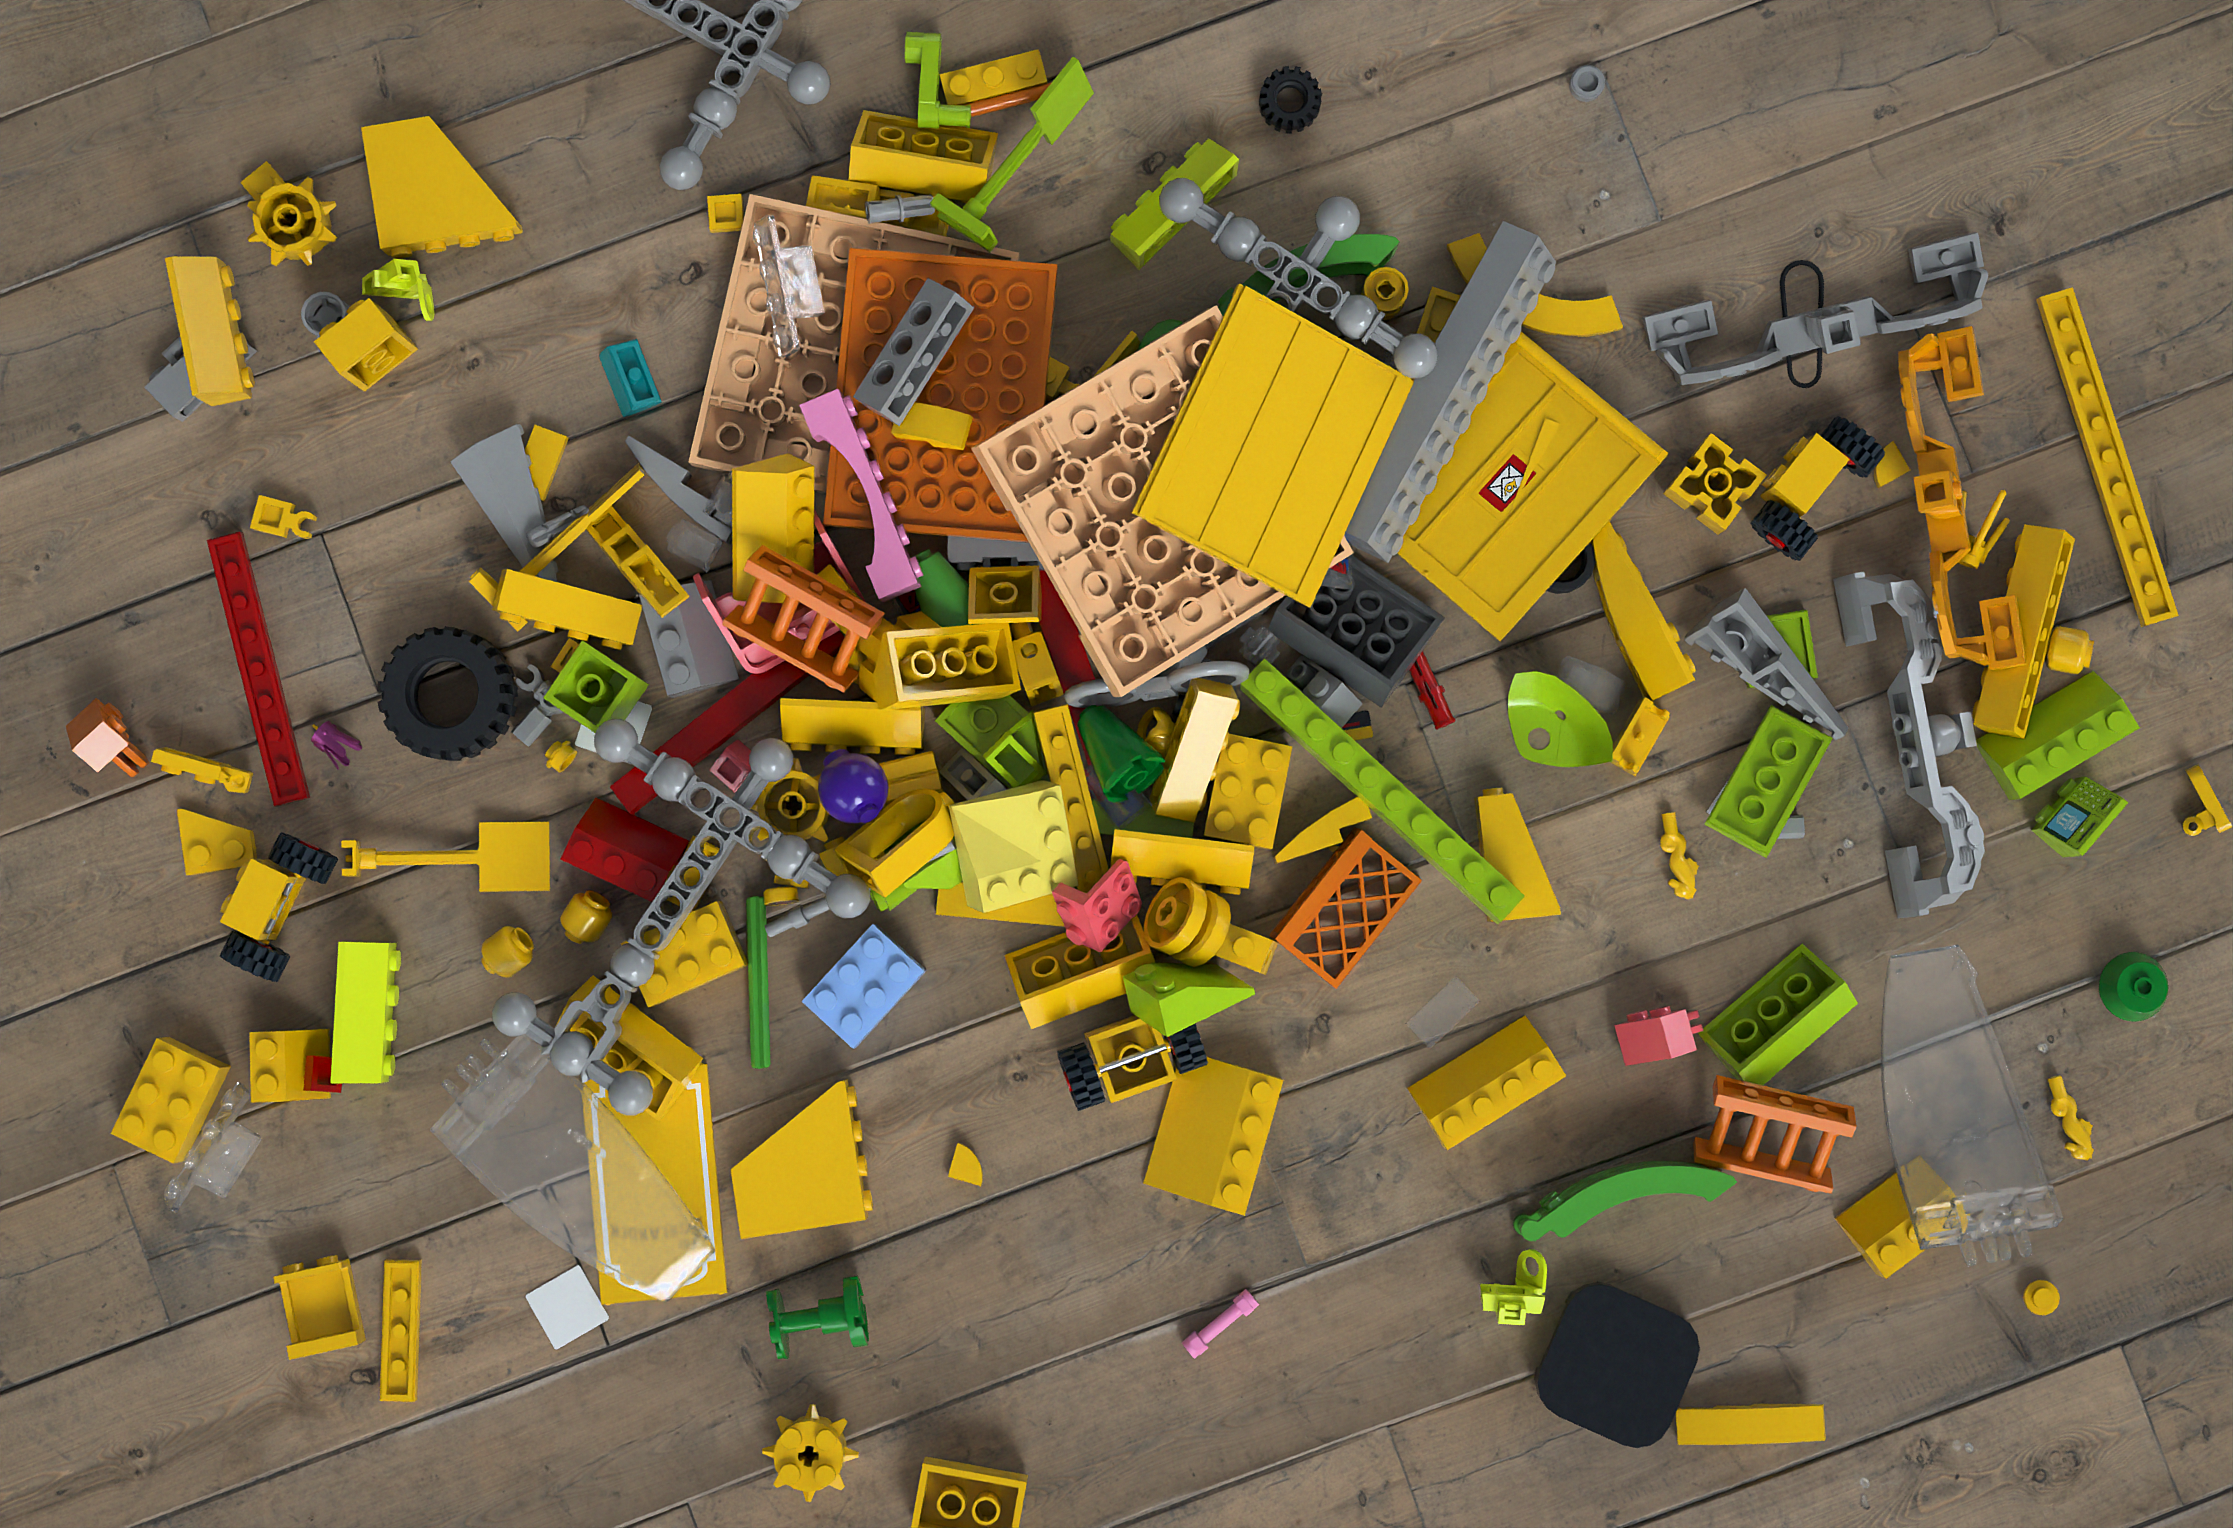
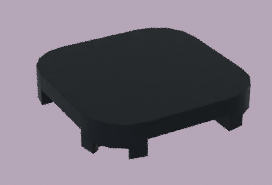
M1597 1281L1596 1283L1585 1284L1574 1292L1572 1291L1565 1300V1308L1540 1366L1536 1367L1534 1380L1539 1398L1544 1406L1558 1417L1621 1445L1633 1448L1651 1446L1662 1439L1670 1427L1697 1364L1700 1351L1698 1335L1691 1324L1676 1313L1616 1288L1611 1284Z

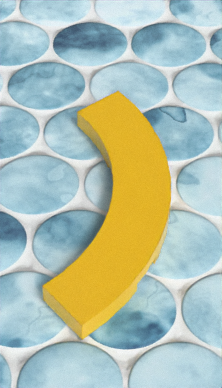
M1480 233L1454 241L1446 246L1455 267L1467 284L1487 250ZM1538 294V302L1535 309L1527 314L1521 325L1533 331L1549 335L1578 337L1603 335L1623 328L1612 295L1586 301H1569Z

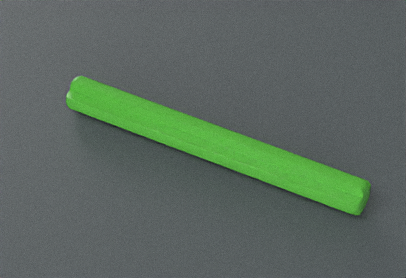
M750 896L746 899L750 1050L752 1068L760 1069L768 1068L771 1064L767 932L765 930L766 905H764L763 896Z

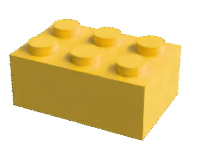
M370 298L365 301L359 300L351 305L346 311L348 315L338 323L331 322L323 327L319 332L320 337L314 341L336 371L364 392L418 350L395 319Z
M1229 734L1225 750H1220L1218 769L1213 782L1203 837L1237 844L1253 845L1268 850L1273 849L1293 746Z
M722 901L713 902L689 913L669 945L657 953L660 957L658 960L654 959V971L651 978L645 984L639 986L647 1006L654 1007L748 966V960ZM657 927L645 932L644 939L648 945H654L659 941L660 931ZM624 941L621 943V946L629 942Z
M171 1037L156 1038L110 1134L173 1164L186 1161L231 1066Z
M925 1456L922 1463L911 1528H1019L1028 1475Z

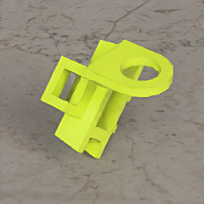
M393 259L378 270H373L362 278V295L419 299L424 319L426 321L434 320L432 287L427 282L426 274H420L416 260Z
M1535 1249L1521 1252L1517 1260L1515 1285L1480 1284L1483 1311H1495L1498 1324L1525 1325L1526 1313H1542L1545 1295H1542V1293L1546 1290L1547 1264L1540 1252ZM1528 1257L1534 1258L1538 1264L1539 1271L1536 1276L1530 1274L1526 1268V1259Z

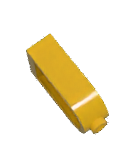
M932 789L910 791L892 801L879 812L874 820L863 825L834 851L848 874L861 877L867 883L868 888L886 898L942 851L953 839L954 831L949 805L954 804V802L943 791L940 793ZM925 821L878 861L874 860L908 830Z

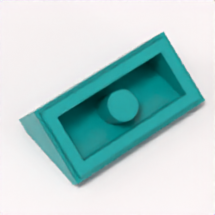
M637 339L607 346L599 354L600 361L623 417L631 416L662 403Z

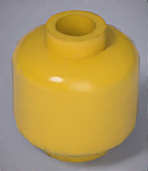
M2057 626L2052 631L2045 656L2047 657V667L2054 671L2079 674L2083 667L2089 668L2094 641L2089 640V634L2085 630Z
M590 890L585 893L574 894L560 917L561 925L566 930V937L578 944H582L584 941H598L612 918L609 901L599 893Z
M504 926L483 942L481 947L483 955L481 958L482 965L490 974H497L504 978L512 977L531 962L533 958L532 950L534 949L533 941L523 929Z

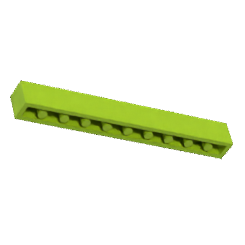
M1265 658L1249 674L1248 679L1241 683L1240 690L1351 792L1367 804L1374 813L1497 925L1525 897L1524 894Z

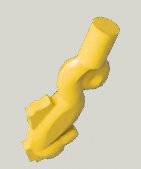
M1675 812L1661 814L1664 835L1661 836L1660 846L1663 851L1671 853L1669 865L1677 880L1670 879L1668 885L1674 889L1676 896L1687 900L1692 899L1697 891L1695 889V875H1697L1699 865L1690 857L1687 859L1684 857L1686 840L1684 835L1678 832Z
M2057 1075L2048 1078L2053 1095L2051 1111L2055 1116H2063L2062 1127L2067 1136L2074 1142V1144L2067 1142L2064 1148L2069 1150L2071 1156L2075 1159H2083L2085 1161L2092 1159L2094 1149L2092 1148L2090 1135L2092 1134L2093 1125L2082 1118H2076L2077 1105L2074 1098L2067 1094L2062 1076Z

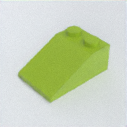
M1150 963L1141 965L1135 971L1123 976L1131 1013L1166 1037L1255 995L1253 987L1216 964H1203L1192 967L1183 963Z

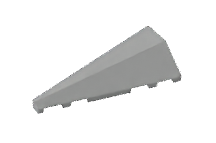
M516 424L475 443L450 462L521 566L524 567L548 543L533 548L527 538V532L537 526H542V524L546 523L538 488H534L529 469L532 463L530 455L525 453L521 437L524 431L521 424ZM551 561L536 577L557 582L555 574L558 572L557 563Z
M1746 588L1741 589L1717 604L1686 634L1684 640L1692 646L1694 643L1711 653L1710 658L1717 663L1722 660L1737 670L1741 679L1783 706L1788 703L1803 713V719L1807 722L1812 723L1815 721L1831 731V737L1835 740L1846 735L1849 727Z

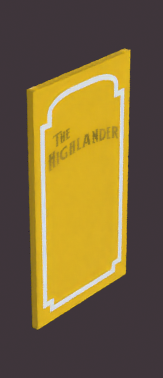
M701 1063L692 1080L660 1122L645 1111L635 1116L623 1115L611 1106L608 1090L591 1079L582 1083L601 1305L709 1294L722 1295L727 1293L708 1064Z

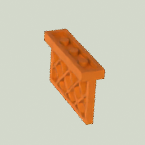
M1354 827L1269 936L1337 989L1422 880L1373 841L1364 831ZM1371 848L1380 855L1381 870L1363 872L1362 858ZM1386 861L1390 863L1394 868L1387 869ZM1355 866H1357V873L1350 874ZM1402 873L1410 882L1402 892L1389 893L1387 874ZM1382 875L1383 894L1365 896L1363 877ZM1358 878L1360 897L1341 899L1340 885L1345 879ZM1335 893L1336 900L1328 901ZM1390 898H1396L1390 906ZM1384 899V915L1380 919L1368 921L1366 901ZM1360 902L1362 921L1344 923L1342 904ZM1336 905L1338 924L1320 926L1318 915L1320 910L1324 906ZM1314 921V927L1307 928ZM1375 925L1373 929L1369 932L1368 926ZM1363 926L1364 940L1356 947L1346 948L1344 929ZM1339 929L1340 949L1322 951L1320 931ZM1315 932L1317 951L1302 953L1293 946L1301 934ZM1354 952L1347 960V953ZM1341 954L1342 968L1333 978L1324 971L1323 956ZM1309 957H1317L1318 965Z

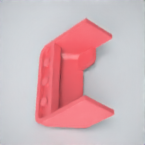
M814 509V525L822 538V541L814 545V574L817 575L826 566L832 564L859 597L866 602L837 547ZM697 573L693 576L702 601L746 671L754 674L763 673L785 661L754 642L736 635L732 630L722 625L723 620L738 604L744 607L746 601L734 600L733 592L714 599L700 574ZM761 602L757 615L775 624L783 603ZM799 602L787 632L805 641L817 612ZM830 619L821 641L840 631Z

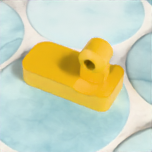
M2199 764L2185 770L2206 808L2196 813L2195 816H2188L2183 820L2182 828L2185 833L2195 836L2201 833L2202 829L2206 830L2214 825L2219 833L2232 828ZM2192 822L2196 823L2194 829L2189 828V824Z

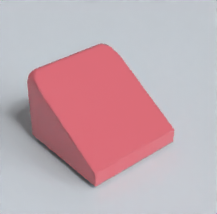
M736 740L726 747L709 771L735 793L751 771L749 765L751 750L740 740Z

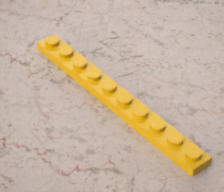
M2071 287L2036 299L2141 627L2179 616L2074 289Z

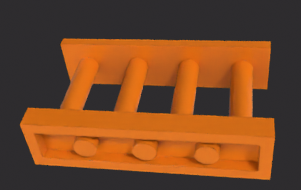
M762 545L748 558L743 570L756 578L744 607L738 604L723 620L722 625L732 630L736 635L754 642L818 678L827 686L844 693L859 675V671L851 668L848 664L860 636L867 639L881 624L885 613ZM768 585L786 595L775 624L757 615ZM799 602L817 612L805 641L787 632ZM829 619L847 628L836 658L818 649Z
M1716 1075L1713 1083L1714 1106H1718L1720 1109L1709 1140L1699 1137L1694 1138V1162L1709 1168L1718 1167L1803 1187L1812 1192L1821 1191L1832 1194L1831 1168L1826 1167L1837 1136L1842 1135L1853 1138L1857 1127L1854 1107ZM1736 1111L1755 1115L1743 1148L1723 1143L1733 1113ZM1770 1119L1789 1123L1777 1156L1757 1151L1767 1122ZM1805 1127L1823 1131L1811 1164L1791 1159L1802 1128Z

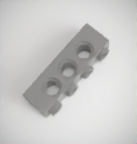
M927 278L853 397L871 411L900 426L974 307L955 291Z

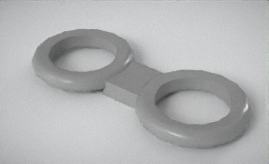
M1212 661L1187 665L1175 669L1168 676L1151 678L1122 697H1113L1111 693H1106L1110 692L1104 680L1096 679L1070 687L1065 691L1064 698L1068 705L1077 708H1087L1091 705L1113 707L1128 704L1140 698L1144 701L1178 696V691L1187 692L1191 679L1214 676L1203 679L1235 686L1248 679L1249 668L1240 662Z

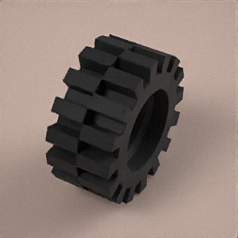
M1285 66L1279 72L1276 69L1272 72L1271 77L1267 76L1263 87H1261L1259 97L1260 113L1262 117L1265 116V122L1269 126L1271 124L1274 125V130L1278 132L1281 129L1286 130V134H1292V130L1301 132L1305 126L1309 127L1312 125L1313 120L1319 114L1322 101L1321 88H1318L1319 82L1316 78H1311L1309 71L1301 72V67L1295 66L1294 70H1290L1289 66ZM1285 88H1295L1300 91L1304 99L1302 107L1295 112L1282 110L1277 103V96L1280 91Z

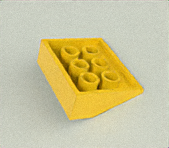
M1207 1057V1065L1180 1074L1176 1068L1175 1075L1177 1080L1172 1081L1143 1184L1245 1216L1284 1080L1276 1076Z

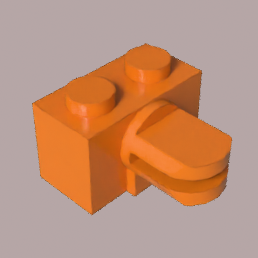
M95 698L66 725L71 749L97 772L112 760L130 777L134 778L139 773L134 763L141 768H145L149 761L128 740L129 735L125 732L127 727L121 720L123 718L122 713L113 704L108 702L104 705Z

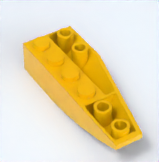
M1611 518L1590 541L1594 549L1596 561L1593 575L1602 608L1615 642L1643 698L1646 697L1653 701L1695 681L1692 673L1696 672L1690 656L1687 653L1682 654L1677 644L1680 641V637L1672 622L1666 623L1646 587L1639 569L1629 557L1622 536L1616 533L1610 523Z

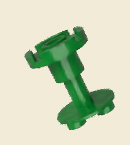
M858 1275L843 1278V1296L819 1299L818 1307L785 1312L780 1290L774 1289L766 1292L769 1312H773L774 1322H769V1334L771 1343H775L778 1359L789 1358V1333L817 1328L822 1329L823 1335L849 1331L854 1348L868 1345L867 1312L861 1297L864 1294Z

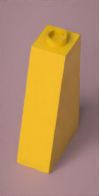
M1503 788L1483 789V796L1474 798L1480 855L1525 895L1503 921L1561 915L1560 906L1513 793L1504 794ZM1487 916V922H1494Z

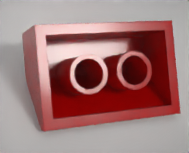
M595 798L576 825L560 860L653 902L680 862L690 841L642 818L631 815L629 812L599 798Z

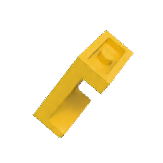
M331 1255L316 1259L317 1266L304 1268L303 1262L290 1264L282 1267L283 1273L273 1276L274 1284H280L291 1338V1344L286 1346L289 1360L351 1347L366 1341L350 1259L338 1261L337 1255Z

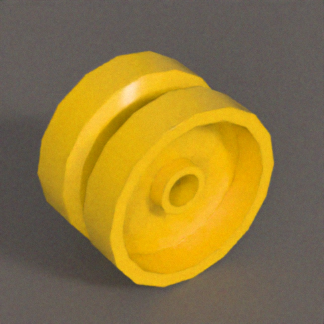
M1178 877L1170 880L1158 891L1151 901L1145 916L1144 938L1150 947L1169 954L1186 965L1192 967L1203 965L1216 954L1226 938L1231 920L1230 905L1225 898L1212 891L1204 890L1200 885L1189 879Z

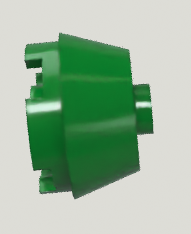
M2127 952L2116 956L2109 961L2100 976V998L2105 1007L2122 1020L2137 1022L2151 1018L2161 1010L2168 996L2169 985L2164 969L2154 958L2144 953Z

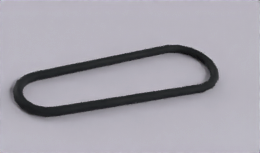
M1794 261L1787 265L1781 273L1780 293L1783 318L1788 317L1785 278L1789 270L1795 266H1808L1818 275V309L1823 308V274L1818 266L1810 261ZM1821 347L1817 348L1816 377L1810 383H1800L1794 378L1791 355L1786 356L1788 376L1794 385L1800 388H1809L1819 381L1822 372Z

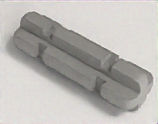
M579 506L571 510L570 513H564L542 524V526L540 525L529 530L527 538L531 546L537 548L548 543L549 540L552 541L575 519L586 514L589 511L587 506Z

